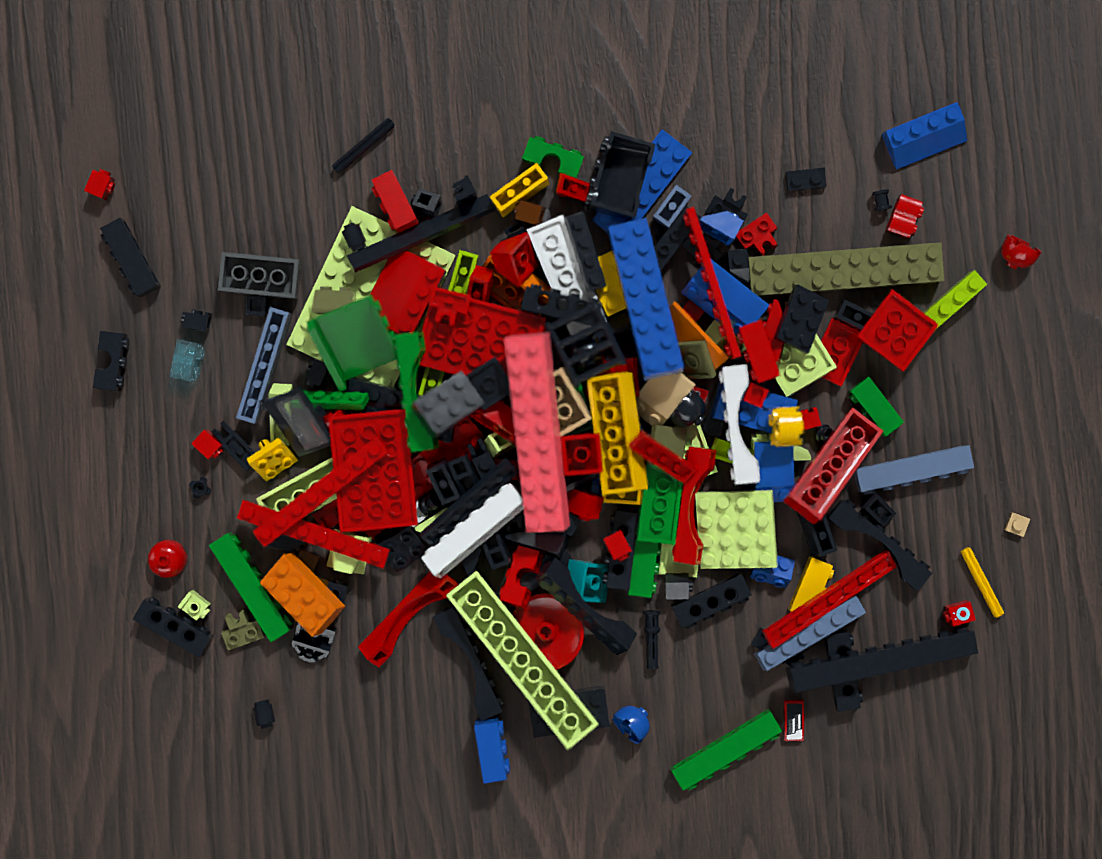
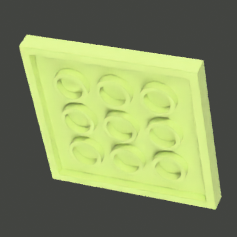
M773 490L695 493L698 535L704 545L700 564L701 569L777 568Z

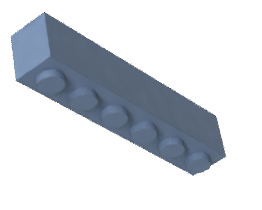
M270 307L237 413V419L254 424L259 423L263 410L259 401L266 400L292 316L291 313Z
M963 445L860 467L855 470L854 475L858 492H864V495L875 493V489L882 488L885 491L894 489V485L901 484V487L913 485L912 481L920 480V483L931 481V477L939 476V479L950 477V473L957 472L958 475L969 473V469L974 468L970 445Z
M852 596L773 649L768 644L753 654L762 670L768 671L866 612L857 596Z

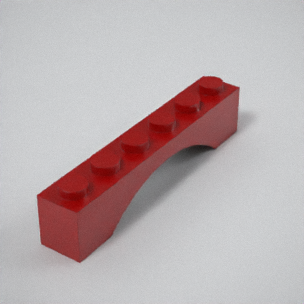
M689 446V450L686 451L685 460L693 464L697 471L687 480L681 491L682 501L681 507H679L676 544L672 549L673 561L691 565L701 564L704 545L695 526V493H698L702 482L714 470L716 449Z
M430 571L369 634L358 648L369 662L379 668L392 655L395 643L409 620L427 605L445 599L446 595L459 584L449 573L445 574L442 578H438Z

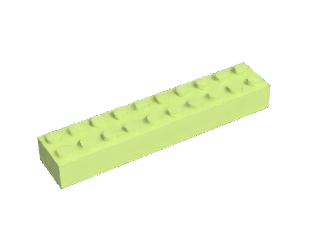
M477 571L446 595L567 749L598 725V722Z

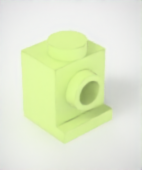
M192 590L178 605V608L197 621L207 616L210 612L208 607L211 603ZM192 604L198 606L196 611L192 609Z

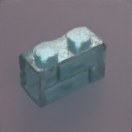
M177 339L169 377L195 382V379L199 378L201 368L198 367L199 360H203L205 349L202 348L203 345Z

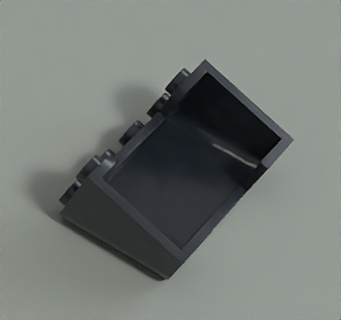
M614 131L605 136L599 149L602 152L601 159L597 158L594 170H597L596 177L592 176L589 185L592 191H589L584 206H587V211L634 220L641 200L639 196L647 167L651 163L656 144Z

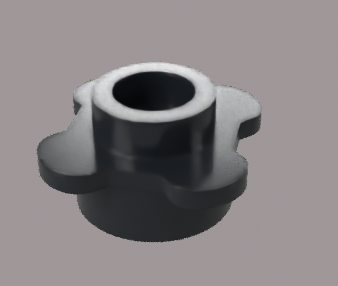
M205 477L189 483L193 497L196 499L211 493V488L208 487L207 478Z

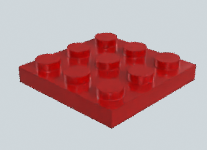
M892 289L856 337L898 369L905 371L939 324Z

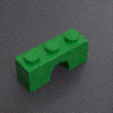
M535 136L534 138H529L522 161L531 165L537 163L541 167L546 157L554 156L561 164L558 171L559 175L563 173L577 178L584 156L581 155L580 151L575 149L568 151L563 149L564 146L553 142L551 145L546 143L544 138Z

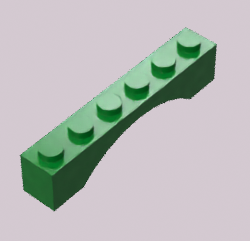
M413 332L395 335L394 348L398 353L396 364L401 374L399 385L400 389L403 390L404 396L402 398V406L406 411L404 422L409 433L407 437L408 447L411 448V452L439 448L438 437L433 440L411 410L413 402L418 400L416 377L420 361L426 352L424 333Z

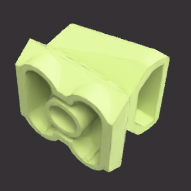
M343 532L344 534L371 543L372 537H369L368 535L355 532ZM330 550L327 566L333 568V570L349 574H364L366 562Z

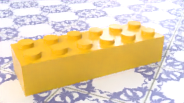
M632 372L588 379L587 384L594 433H600L603 473H600L602 494L648 489L644 458L628 446L640 432Z

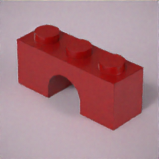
M518 545L517 550L513 552L511 568H508L506 572V582L499 593L500 600L504 604L526 610L532 592L527 587L521 586L520 580L527 572L538 574L544 558L540 551Z

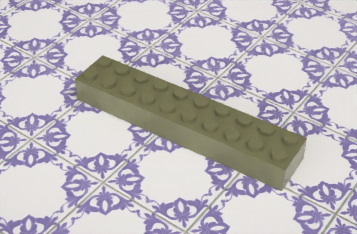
M941 243L748 257L750 290L759 297L791 294L795 284H799L812 292L931 284L944 281Z

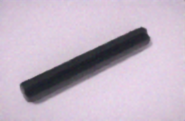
M390 118L384 120L332 165V168L337 173L342 172L395 126Z

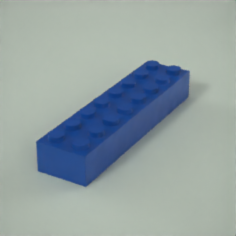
M647 218L609 226L608 236L644 381L680 373L683 371L684 366Z

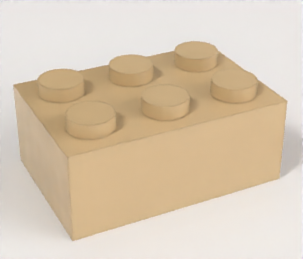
M564 367L554 372L560 437L592 419V414L577 388H574Z

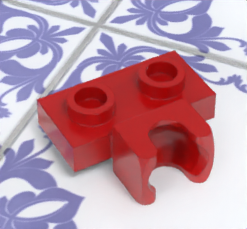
M766 212L739 230L736 238L744 249L748 250L754 246L758 254L764 256V245L768 244L772 249L777 248V242L771 235V233L777 230V227Z
M433 286L429 306L438 308L435 322L440 323L442 317L447 315L450 318L449 324L454 327L458 313L467 315L471 295Z

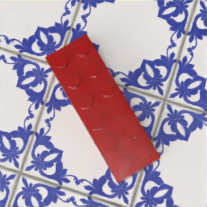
M851 408L832 431L783 499V502L812 524L821 520L880 437L883 430L857 410Z

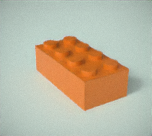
M294 553L283 555L260 582L312 637L322 634L346 607Z

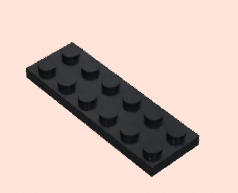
M354 377L350 378L348 392L368 393L369 401L363 410H347L349 414L404 409L402 406L403 390ZM417 394L418 399L424 395ZM456 425L438 436V440L452 443Z

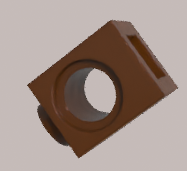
M520 200V203H517L514 210L515 219L534 225L542 224L546 207Z

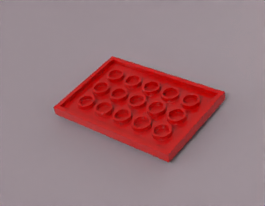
M471 298L467 315L458 313L455 326L453 327L449 324L450 318L447 315L442 317L440 323H436L435 318L438 308L428 306L422 329L426 352L419 365L455 375L462 371L466 376L496 356L509 377L505 338L512 335L543 333L546 318Z
M405 409L328 417L334 469L377 436L389 451L388 454L336 493L340 533L418 525L411 448L407 444L409 433L404 422L406 417Z

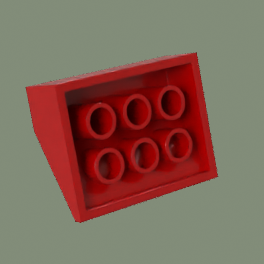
M407 250L388 258L370 293L375 301H379L382 307L380 313L382 317L386 315L390 326L388 328L399 334L416 332L428 309L433 286L439 288L447 271Z

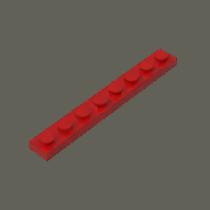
M691 207L685 210V215H683L684 223L690 228L689 239L692 245L695 244L697 250L695 258L697 263H701L703 269L700 271L703 282L707 281L709 289H706L709 300H713L714 303L712 311L715 319H719L720 322L718 330L721 338L724 337L726 341L724 349L726 355L730 356L732 360L740 357L741 353L695 208Z
M378 436L256 528L253 533L262 545L266 547L388 454V449Z
M243 500L237 519L260 526L279 511ZM303 519L283 533L284 535L381 568L385 567L390 552L388 548Z
M888 550L882 551L764 629L762 632L769 646L773 649L895 569L896 565Z

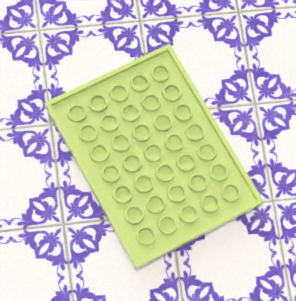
M353 206L343 223L286 344L322 362L324 361L308 332L306 322L321 316V314L312 312L315 290H320V287H332V290H339V287H351V291L356 292L357 301L370 295L388 260H383L355 273L347 258V255L354 252L348 248L342 231L345 230L344 226L353 222L355 225L359 224L366 239V246H370L398 233L396 229L392 231L389 223ZM427 241L408 249L407 251L447 271L439 286L441 288L456 255ZM426 311V313H425V315H424V317H423V319H422V321H421V323H420L418 329L416 330V332H420V331H421V329H422V327H423V325H424V321H425V318H426L427 311ZM397 360L360 374L356 378L394 388L400 376V370H398L396 364Z

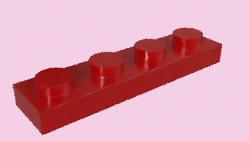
M640 431L628 444L631 450L684 484L697 471L693 464L643 431Z

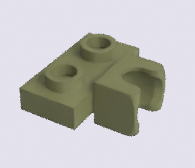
M244 608L240 610V619H234L231 613L225 616L229 629L222 631L221 634L228 650L265 637L257 620L249 621Z

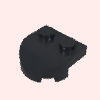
M298 623L292 640V647L295 648L300 659L307 662H317L327 657L337 628L328 626L322 634L312 637Z

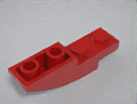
M774 299L773 304H769L767 310L769 317L767 322H763V326L776 363H780L784 343L775 339L774 336L783 312L779 301Z

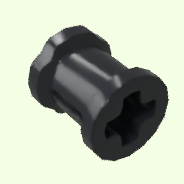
M889 189L872 192L876 203L875 212L892 208L888 199Z

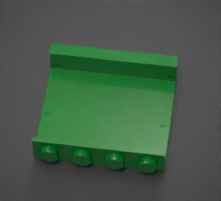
M372 294L306 321L308 332L339 391L347 389L346 380L398 359V353L394 348L395 333L394 331H389V321L386 315L382 317L380 313L382 307L378 300H374Z

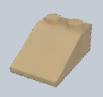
M681 373L648 380L639 391L640 397H635L638 415L651 426L652 424L662 426L695 384Z

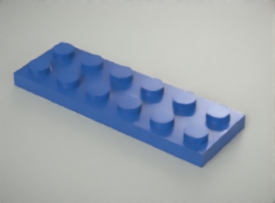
M663 129L652 141L656 145L639 196L641 200L636 218L631 220L597 213L592 222L608 233L609 226L642 219L692 154L689 149Z

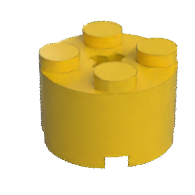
M799 407L774 408L771 414L768 415V425L772 426V433L770 434L771 445L786 447L800 446L802 444L799 434H803V422L801 412H797Z

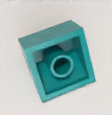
M569 559L568 569L574 585L584 601L606 603L608 588L603 583L604 572H608V564Z

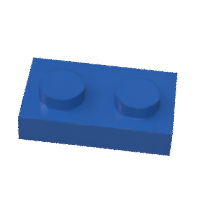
M777 555V568H753L750 578L758 582L773 584L778 588H787L792 578L795 560Z

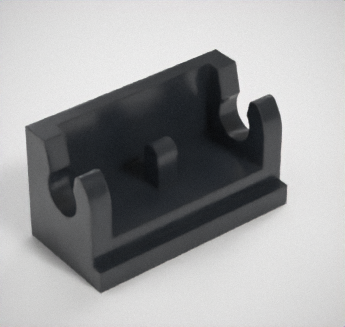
M465 175L464 179L454 183L452 186L453 189L456 188L454 193H458L455 199L459 206L478 197L468 175Z

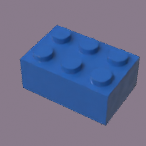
M498 716L490 717L484 721L476 719L474 728L483 782L490 783L507 780V774H510L511 768L509 758L505 759L508 750L506 739L502 740V735H504L503 720L499 721Z

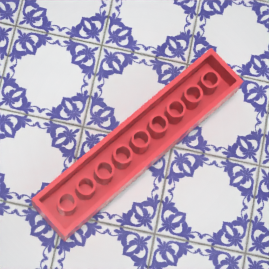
M549 332L512 335L505 338L526 532L565 531L570 526L550 335Z

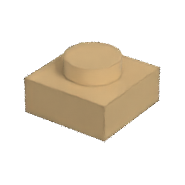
M1010 512L1004 530L1024 537L1030 519Z

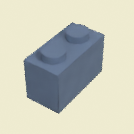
M675 185L652 219L668 230L690 200L691 195Z

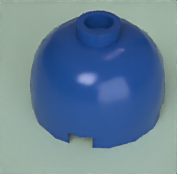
M627 705L619 709L612 716V720L622 734L626 732L630 735L628 739L635 744H639L646 737L650 729V723L647 718L648 713L642 707L638 709L635 706Z

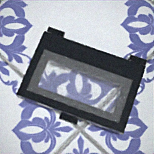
M302 387L264 401H259L289 442V447L294 455L300 457L331 446L330 430L322 419L326 412L321 405L316 406V408L314 407Z

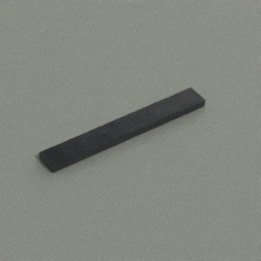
M485 194L347 255V258L354 272H359L495 211V207L488 195Z

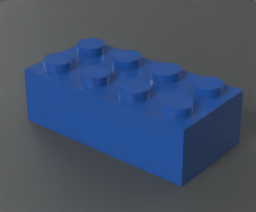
M720 381L711 417L725 421L724 410H727V403H723L722 391H725V386ZM768 392L762 407L759 408L741 399L738 411V425L771 434L772 426L768 425V415L771 414V411L774 408L796 407L798 400Z

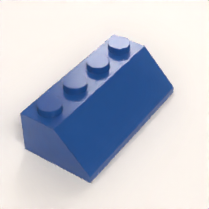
M958 102L889 129L882 134L896 170L967 141L965 119Z
M711 259L734 334L737 336L736 333L740 332L739 327L758 321L769 307V304ZM701 266L681 293L715 319L712 311L714 303L713 300L708 298L706 289L709 288L707 281L703 282L700 271L703 270Z

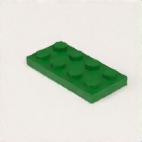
M645 463L648 489H643L641 492L636 540L675 545L682 482L656 465Z

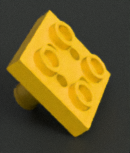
M280 438L271 443L268 439L262 440L265 446H263L262 442H259L258 446L261 450L247 458L249 465L266 482L298 461L296 455Z

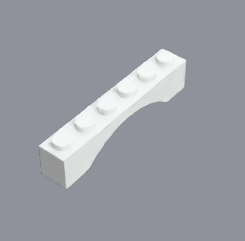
M747 364L723 367V371H720V381L725 386V391H722L723 403H727L724 417L725 422H729V429L726 430L727 441H731L732 449H728L729 460H733L734 468H731V478L735 480L736 484L759 482L758 460L745 446L738 425L740 401L749 385Z

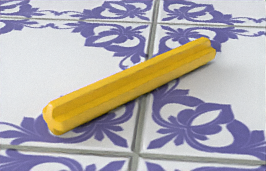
M969 547L963 549L961 554L993 616L996 618L1002 616L1004 611L972 549Z

